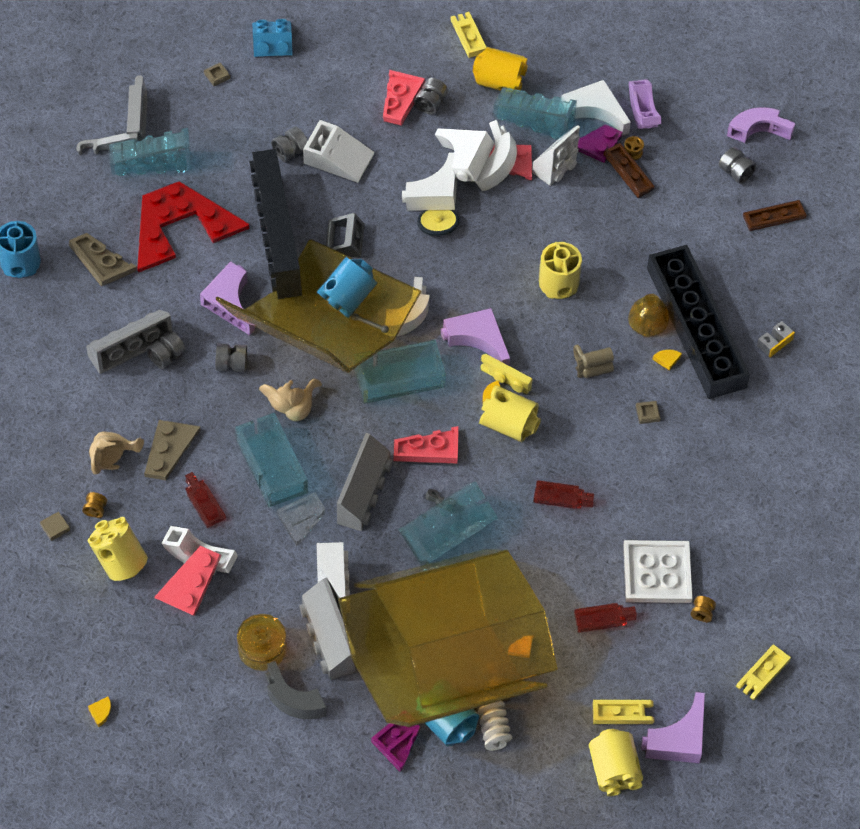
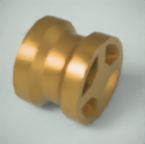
M631 136L625 140L624 148L634 160H638L643 155L644 142L637 136Z
M90 492L86 496L87 503L84 504L82 511L87 516L101 518L104 514L103 507L107 505L108 500L102 494Z
M697 596L694 601L695 607L690 615L695 620L706 623L710 622L716 603L709 597Z

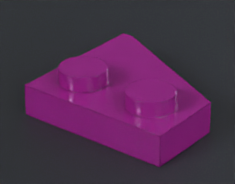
M605 124L579 138L578 152L605 163L607 159L603 155L604 151L617 145L623 132Z
M404 711L371 738V742L401 772L418 736L420 726Z

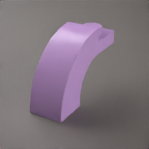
M649 80L629 81L630 102L637 128L658 127V124H661V116L654 106L652 84Z
M753 108L741 112L733 118L729 124L727 136L745 143L750 135L763 131L790 140L793 136L795 123L780 118L779 110Z

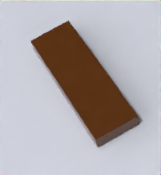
M621 143L604 151L603 155L637 198L654 190L655 186Z
M800 200L743 213V218L749 231L806 219L807 216Z

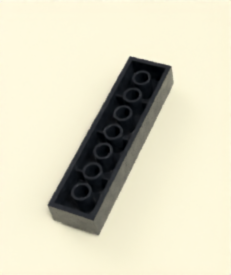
M276 149L252 152L253 161H249L251 173L255 174L251 175L254 188L257 187V189H254L255 201L260 202V204H257L258 216L262 217L259 219L261 231L265 232L262 234L263 244L265 248L268 247V249H265L266 260L268 263H271L268 264L269 276L274 278L271 279L272 291L277 292L278 299L302 296L300 268Z
M688 245L650 254L647 270L707 398L712 399L746 389L750 374Z

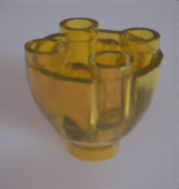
M647 294L639 298L632 305L628 321L631 328L638 334H641L643 337H651L661 334L667 328L669 313L666 305L657 295Z

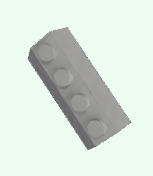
M162 310L149 313L144 318L130 322L127 326L117 331H112L107 336L94 340L87 345L88 357L99 374L146 352V348L153 342H160L161 336L168 331H172L171 315Z
M365 434L337 502V524L362 531L364 525L369 524L371 519L370 509L371 507H376L379 497L376 494L378 490L383 489L386 480L384 478L385 472H390L393 463L390 460V451L371 434Z
M324 578L302 595V604L299 605L302 617H307L309 623L306 624L309 636H314L316 642H313L316 655H321L323 660L320 661L323 674H328L329 679L333 680L355 673V651L328 579Z

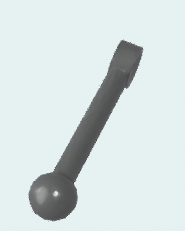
M353 313L351 315L352 320H359L370 326L378 328L382 331V333H387L389 331L387 325L381 326L379 324H376L372 321L360 317L359 314Z

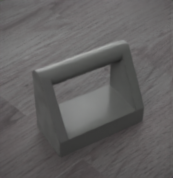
M356 213L329 219L325 255L361 257L365 223ZM336 226L346 227L344 244L333 247Z

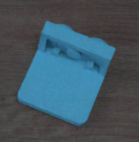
M277 19L275 22L257 20L252 23L254 57L293 55L290 21L286 19Z

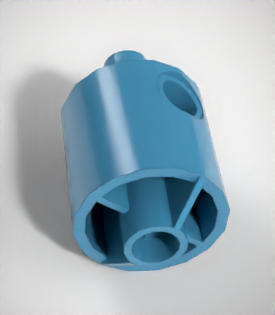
M12 221L2 225L0 228V265L5 275L16 278L34 275L41 262L35 229L23 221Z
M345 257L317 293L325 300L328 298V303L349 319L378 283L373 279V268L361 258L349 259Z
M442 679L437 681L427 695L424 693L417 698L415 703L418 706L415 713L447 747L456 743H465L474 735L479 715L448 682L445 683Z

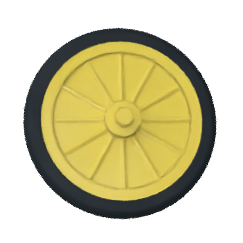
M424 210L417 219L419 229L432 236L450 234L457 229L460 223L459 215L454 210Z

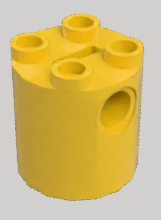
M486 47L482 53L476 56L474 61L473 74L477 85L503 92L520 94L523 84L521 83L522 76L526 75L528 59L525 56Z

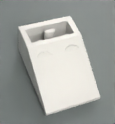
M319 120L303 148L304 164L357 183L360 181L374 155V151L340 127Z
M577 125L564 134L533 161L532 173L551 186L555 181L559 182L567 170H572L577 163L576 156L580 138V126Z
M343 542L317 543L318 582L324 578L328 579L343 621H346V613H350L348 551L343 550Z

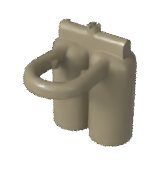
M578 344L574 345L573 353L577 362L575 369L578 378H591L614 371L612 363L614 356L610 347L583 354Z

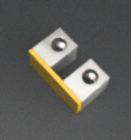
M781 321L773 327L771 335L767 332L758 339L757 347L766 355L772 357L793 340L795 332Z

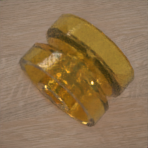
M266 614L253 615L244 620L238 628V653L240 659L247 667L253 670L266 671L267 663L276 661L278 666L285 658L287 650L286 632L283 624L277 618Z

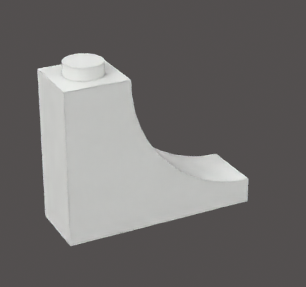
M604 80L562 95L561 104L559 105L560 111L563 115L566 114L569 120L595 118L605 121L617 130L622 131V136L629 133L631 122Z
M438 129L435 136L441 145L455 151L451 168L456 177L464 182H476L495 145L487 131Z
M448 153V158L443 167L432 176L419 181L406 182V191H402V202L406 203L407 211L455 210L457 177L451 168L455 153Z

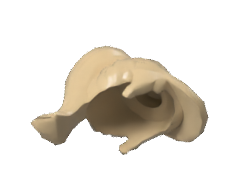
M312 379L303 390L302 388L290 389L293 384L292 380L283 387L280 386L277 390L266 384L260 386L259 390L268 398V401H270L275 410L286 414L290 420L298 422L309 415L312 407V391L314 388L322 386V383L317 379Z
M104 431L98 433L94 437V442L89 449L93 474H99L101 470L119 469V465L113 464L121 458L123 451L132 450L140 452L143 448L144 440L140 437L135 441H129L117 433Z

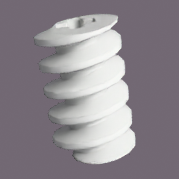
M485 700L476 705L480 717L479 723L482 726L481 732L483 733L485 748L490 751L504 748L507 742L512 739V735L507 734L510 731V727L506 725L508 719L504 717L507 712L503 709L505 707L503 701Z

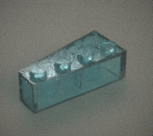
M503 87L494 103L493 116H496L499 120L513 122L519 127L524 126L533 129L536 133L550 135L558 140L569 132L575 124L577 100L570 99L569 102L562 101L561 97L554 96L553 99L544 98L543 94L536 93L532 96L528 95L526 91Z
M183 128L180 133L175 134L172 131L165 132L164 136L153 138L152 135L146 136L142 141L138 142L133 139L109 144L111 175L124 176L133 173L143 175L150 172L161 174L167 171L185 172L186 170H191L188 128Z

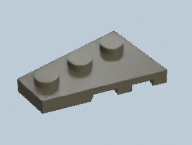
M88 233L69 240L70 248L101 287L136 271L137 266L132 263L128 264L122 260V256L107 250L106 245Z
M159 420L144 473L145 477L166 480L185 450L191 445L194 437L200 432V426Z

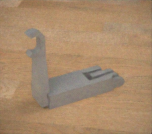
M141 75L136 76L135 85H129L127 133L100 139L83 140L76 147L79 155L83 154L82 149L93 148L96 155L99 153V150H142V147L145 146L147 88Z

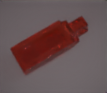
M193 472L185 475L186 483L189 486L185 488L187 497L206 528L226 520V515L207 484L203 480L198 482Z
M538 480L536 482L533 503L581 509L582 506L593 508L594 494L585 493L583 489H579V486Z
M618 603L574 610L578 633L626 625V621L636 620L637 616L635 606L623 608V605H618Z

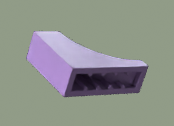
M229 262L200 293L201 305L248 335H251L255 330L254 319L245 312L239 301L241 291L247 283V271L242 266Z
M491 308L444 319L441 335L444 341L447 340L449 347L459 345L475 347L509 366L510 357Z
M695 693L691 709L677 723L664 728L648 729L647 737H642L641 750L646 751L645 758L700 763L705 693Z

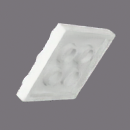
M624 540L626 602L692 603L689 541Z

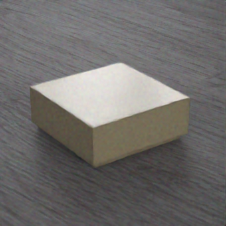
M221 62L204 70L205 76L213 86L231 79L230 74Z
M657 401L636 403L635 407L639 424L660 421Z
M59 511L40 521L41 527L51 541L70 531V527Z

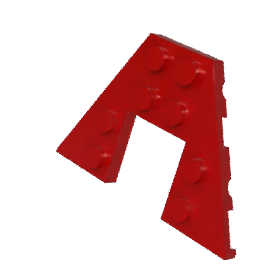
M180 181L142 195L138 273L176 258L175 252L161 229L164 226L196 214L212 243L248 230L250 226L244 220Z

